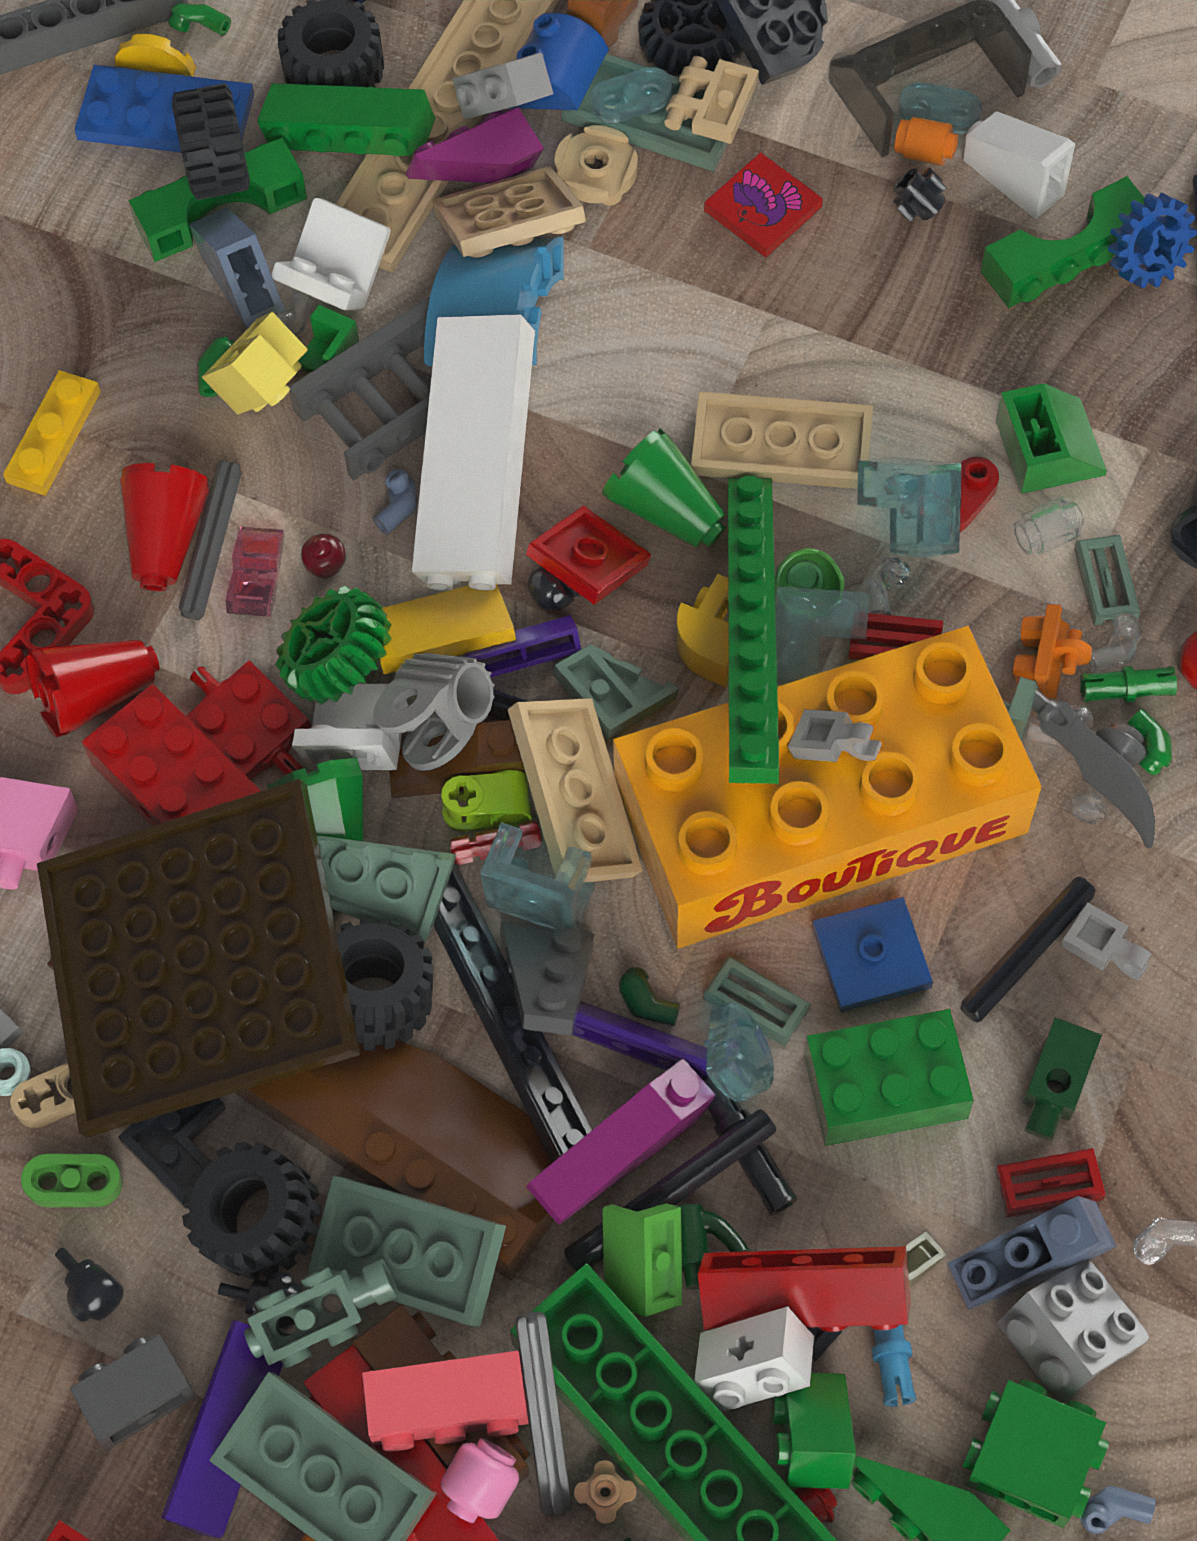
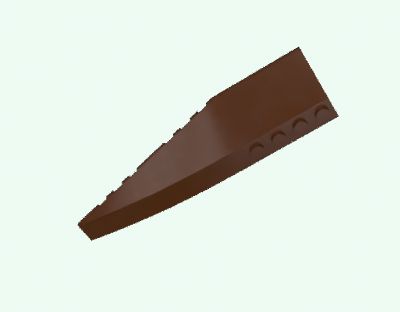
M51 958L47 965L49 968L53 970ZM395 1040V1047L385 1049L383 1044L375 1045V1051L364 1050V1044L358 1043L360 1055L235 1093L367 1184L505 1225L506 1229L495 1271L510 1281L513 1280L554 1222L551 1215L526 1188L532 1179L552 1164L529 1115L435 1053Z

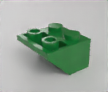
M1044 383L1001 392L996 424L1021 494L1106 476L1107 469L1079 397Z

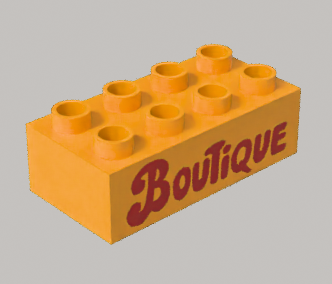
M969 626L778 686L779 784L729 783L728 703L613 739L614 775L627 819L677 949L1027 834L1042 788ZM805 709L847 712L853 724L858 722L871 724L874 729L869 740H877L882 743L879 753L873 761L861 760L846 751H841L837 762L794 759L788 745Z

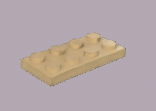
M699 392L691 467L698 476L719 478L755 476L758 478H772V482L866 490L873 405Z
M592 698L517 702L510 707L508 713L557 885L633 878L643 871Z

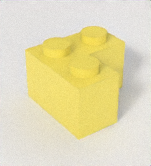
M273 312L257 318L210 367L202 378L237 415L252 409L258 412L267 404L271 407L276 405L289 392L290 388L286 384L301 368L302 365L298 360L308 349Z

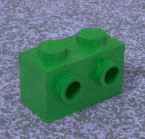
M811 1373L809 1387L771 1398V1422L774 1425H780L781 1431L777 1432L775 1438L776 1465H784L786 1484L789 1487L849 1489L856 1449L846 1375L839 1373Z

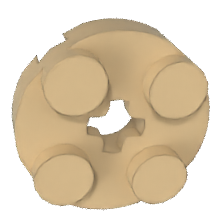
M592 125L584 127V133L577 134L573 138L571 133L564 137L555 152V172L579 201L602 203L609 206L615 205L621 201L623 194L633 186L637 177L638 155L636 150L629 145V138L625 134L608 126ZM596 159L603 161V168L591 169L586 165V163L594 164Z

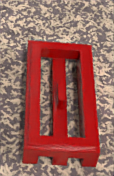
M853 611L848 658L862 660L896 649L893 647L859 644V640L903 647L904 645L940 635L943 630V620Z
M1093 1148L997 1165L995 1170L997 1180L1000 1181V1192L1002 1199L1004 1198L1007 1217L1051 1210L1076 1196L1093 1201L1104 1200L1106 1196ZM1086 1164L1088 1170L1012 1184L1011 1177ZM1085 1183H1091L1092 1185L1089 1188L1016 1201L1015 1197Z

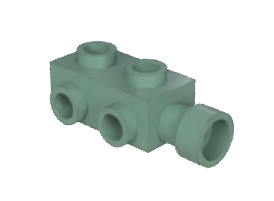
M381 1259L362 1268L363 1274L351 1280L345 1269L332 1275L329 1267H326L302 1279L301 1283L304 1289L286 1297L283 1289H280L254 1302L258 1311L252 1313L247 1318L251 1327L244 1330V1335L252 1354L256 1358L264 1355L268 1365L281 1360L284 1368H288L312 1356L313 1354L309 1346L327 1338L330 1345L334 1346L357 1335L359 1332L355 1324L363 1321L367 1316L363 1309L364 1307L374 1302L380 1306L399 1297L396 1283L384 1260ZM329 1294L337 1295L342 1302L341 1309L337 1312L329 1311L324 1305L325 1296ZM288 1316L294 1320L296 1329L293 1333L287 1334L280 1330L278 1325L280 1317Z

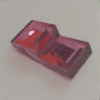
M253 527L239 528L232 555L233 573L225 600L227 613L271 617L280 573L284 530Z

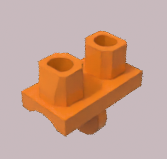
M1047 604L1045 616L1023 617L1020 630L1024 647H1039L1038 654H1018L1015 656L1013 675L1017 684L1020 677L1036 681V685H1038L1040 691L1047 698L1057 699L1061 674L1073 675L1075 674L1076 666L1088 664L1092 658V647L1086 642L1081 641L1082 631L1078 629L1070 630L1069 624L1061 619L1062 607L1060 604Z

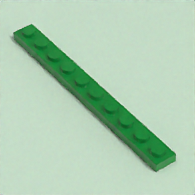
M755 476L728 478L729 783L779 784L772 478H758Z

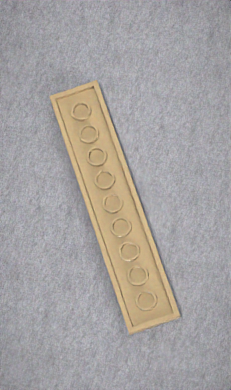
M463 0L408 88L425 90L436 118L427 143L433 141L437 145L447 140V137L456 129L462 126H468L469 129L480 125L485 117L491 114L488 113L464 120L452 78L516 60L517 53L529 36L536 18L545 13H552L560 0ZM367 154L336 202V205L390 228L391 232L378 268L393 273L433 208L432 201L440 197L449 181L408 179L405 173L413 160V156Z

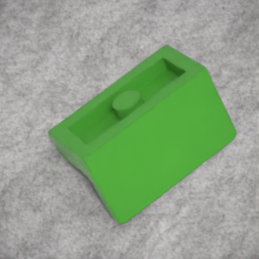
M665 1203L638 1212L613 1204L603 1207L604 1283L631 1312L645 1317L682 1305L681 1207Z

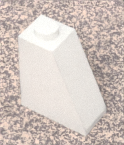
M997 111L985 121H977L970 127L965 136L966 145L963 161L1035 220L1064 197L1075 143L1070 139Z

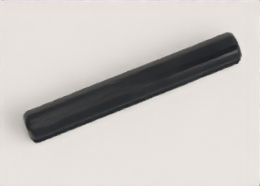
M1081 876L1075 877L962 1000L960 1009L963 1014L973 1022H981L1075 919L1085 905L1094 898L1095 887Z

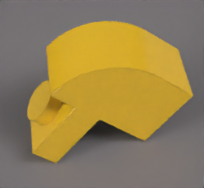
M717 573L710 588L702 587L694 607L681 602L677 613V650L684 664L692 672L727 688L728 622L723 619L728 612V578Z

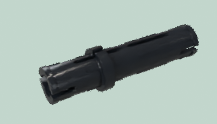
M720 1073L704 1080L716 1095L707 1109L716 1123L714 1130L718 1137H721L751 1115L748 1109H742L731 1092L724 1076ZM763 1142L738 1160L753 1187L760 1195L770 1216L786 1210L797 1201L798 1198L786 1183Z

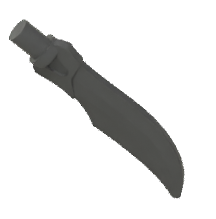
M1037 688L1032 709L1038 714L1041 731L1056 740L1069 753L1071 752L1080 768L1083 780L1116 806L1134 826L1145 847L1152 848L1155 835L1153 805L1143 782L1135 770L1118 752L1077 718V714L1068 702L1051 701Z

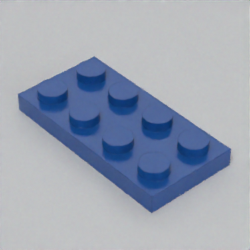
M94 65L74 129L77 140L181 153L172 108L174 93L225 83L232 93L241 140H243L255 95L253 84Z

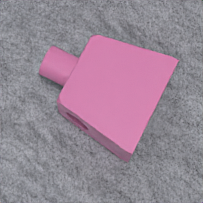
M0 777L1 888L17 889L23 869L38 871L37 863L56 857L79 808L70 788Z

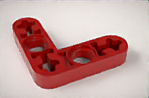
M0 539V557L5 560L12 557L16 568L20 570L16 574L14 568L8 564H0V585L37 609L34 615L0 651V688L9 694H21L31 688L27 675L26 657H24L22 650L25 649L28 653L36 648H44L32 644L34 635L42 630H50L56 634L55 639L50 645L45 647L68 646L91 621L95 608L89 591L84 586L19 543L10 539ZM44 575L50 578V584L43 591L32 592L27 589L28 582L35 576ZM67 602L71 604L80 602L81 608L78 610L70 608L66 611L64 607ZM61 620H63L65 627H61L59 624ZM21 666L23 673L19 676L14 673L8 676L6 673L9 667L18 669Z

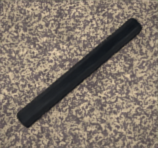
M759 1109L623 1208L638 1212L665 1203L671 1205L678 1204L775 1134V1124L764 1110ZM603 1222L565 1248V1257L575 1271H578L586 1263L591 1267L604 1257Z

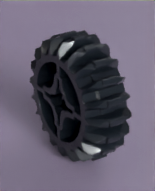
M650 0V2L644 3L642 15H640V20L638 21L639 45L641 50L644 51L647 63H654L658 71L662 72L668 69V74L681 75L683 68L690 65L692 58L700 56L707 61L706 70L714 72L719 59L735 63L736 58H741L743 50L716 0ZM716 25L723 30L721 34L715 30ZM665 27L671 30V35L667 36L664 33Z

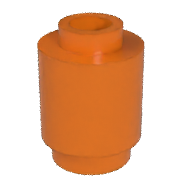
M912 117L911 120L901 119L896 132L894 151L902 153L905 159L943 166L947 158H954L959 136L952 133V124Z

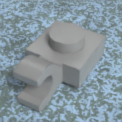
M805 709L788 748L794 759L837 762L841 751H846L858 759L873 761L876 759L882 743L877 740H869L874 729L871 724L862 722L853 724L847 712Z
M1089 903L1085 905L1063 938L1061 946L1102 971L1111 960L1124 974L1137 981L1140 980L1149 965L1147 962L1151 957V953L1146 949L1124 939L1128 933L1129 926Z

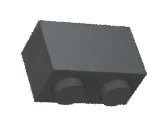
M161 1334L152 1339L150 1336H144L135 1340L124 1349L123 1353L125 1355L108 1365L106 1363H99L88 1368L78 1377L80 1382L70 1387L97 1440L107 1451L197 1397Z

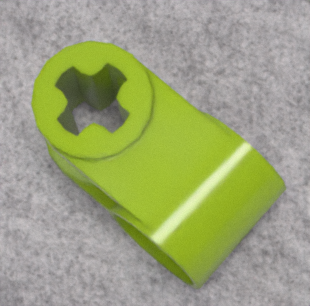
M505 770L493 774L460 775L448 780L442 788V816L445 824L456 832L488 830L509 825L512 826V829L519 828L518 823L532 821L528 779L522 771ZM459 787H463L464 791L459 792ZM466 801L467 806L459 807L458 802ZM462 816H466V821H462Z

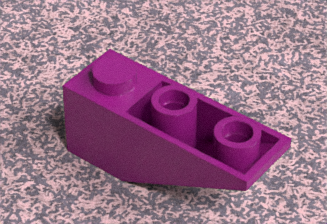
M518 107L504 114L499 110L489 114L476 127L469 129L468 126H462L456 129L447 137V140L437 145L431 141L420 146L412 154L413 160L405 174L408 179L491 183L516 176L533 168L544 147Z

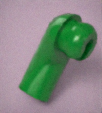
M225 336L215 338L197 362L198 392L201 396L214 397L218 395L202 376L235 342L234 340H229Z
M1144 709L1139 710L1131 717L1127 726L1145 742L1146 757L1139 765L1150 775H1157L1164 766L1168 767L1172 762V740L1168 732Z

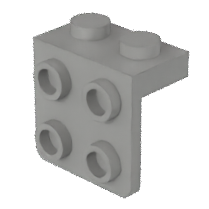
M1090 1261L1077 1263L1028 1291L997 1322V1325L1053 1398L1063 1404L1072 1399L1100 1372L1142 1347L1149 1338L1147 1331L1140 1324L1136 1316L1129 1310L1102 1273Z

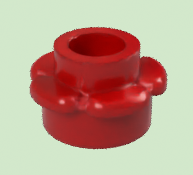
M799 1487L793 1491L821 1523H832L835 1516L832 1509L837 1506V1501L829 1488Z

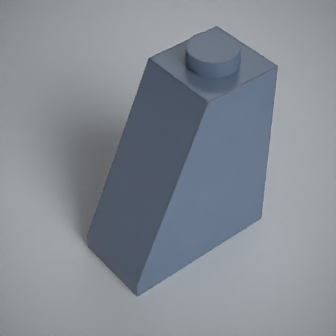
M226 207L189 224L204 263L246 328L257 318L273 312L276 315L285 311L256 234L229 208Z

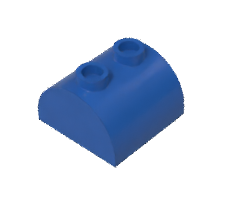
M545 13L536 18L529 36L517 53L516 60L542 52L553 94L511 108L578 110L609 50L601 35L589 24L571 15Z

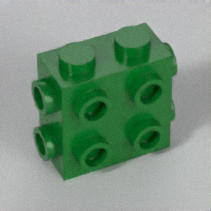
M1020 1379L1018 1383L1008 1380L1002 1394L992 1390L982 1414L981 1420L990 1423L983 1442L973 1438L962 1467L971 1471L966 1486L1064 1529L1071 1516L1079 1519L1082 1517L1092 1489L1083 1486L1089 1468L1099 1470L1106 1454L1109 1441L1101 1438L1106 1422L1096 1418V1411L1085 1404L1072 1400L1063 1404L1047 1397L1048 1391L1034 1382Z

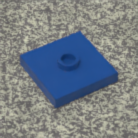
M904 897L813 920L812 928L840 1012L932 988L933 980Z

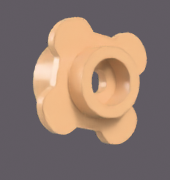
M603 1460L596 1463L594 1473L586 1482H580L576 1485L574 1496L578 1503L587 1504L589 1509L596 1514V1520L599 1523L611 1524L616 1520V1514L623 1508L624 1504L635 1499L636 1486L632 1481H624L615 1472V1466L612 1462ZM602 1488L610 1490L608 1497H603L600 1494Z

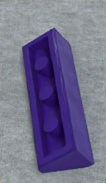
M580 1001L573 1036L666 1071L684 1059L703 1081L717 1074L723 1060V1054Z
M232 1320L161 1516V1519L193 1533L213 1538H221L223 1536L241 1484L209 1460L268 1372L279 1376L283 1367L281 1360L268 1365L264 1355L256 1358L252 1354L244 1335V1330L251 1326L237 1320Z

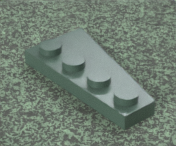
M317 835L331 909L357 919L371 918V923H380L382 918L391 920V926L396 928L403 924L410 928V936L418 934L424 940V944L427 942L457 854Z

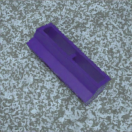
M571 615L515 630L516 640L465 653L463 657L474 658L478 661L518 650L519 656L485 665L486 671L491 672V678L573 655L581 650L577 627ZM568 635L570 642L531 653L526 652V647L563 636Z

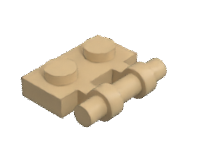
M694 56L690 65L682 70L678 80L680 87L677 94L672 95L666 107L668 115L664 122L665 126L671 130H679L683 120L691 118L693 119L692 133L732 144L757 85L759 70L719 59L713 72L706 70L707 61L704 58ZM705 90L702 100L693 98L695 92Z

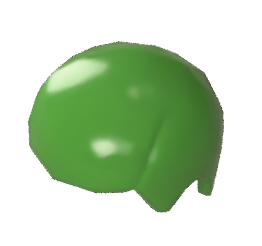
M803 548L789 553L777 566L775 573L776 595L784 608L794 616L813 620L829 615L841 602L844 576L835 561L824 551Z

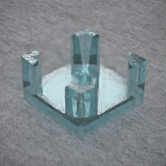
M501 823L480 872L487 907L544 927L578 930L595 887L594 882L584 883L592 863L591 853L575 847H569L556 878L553 879L527 870V863L522 859L514 857L523 835L522 830Z

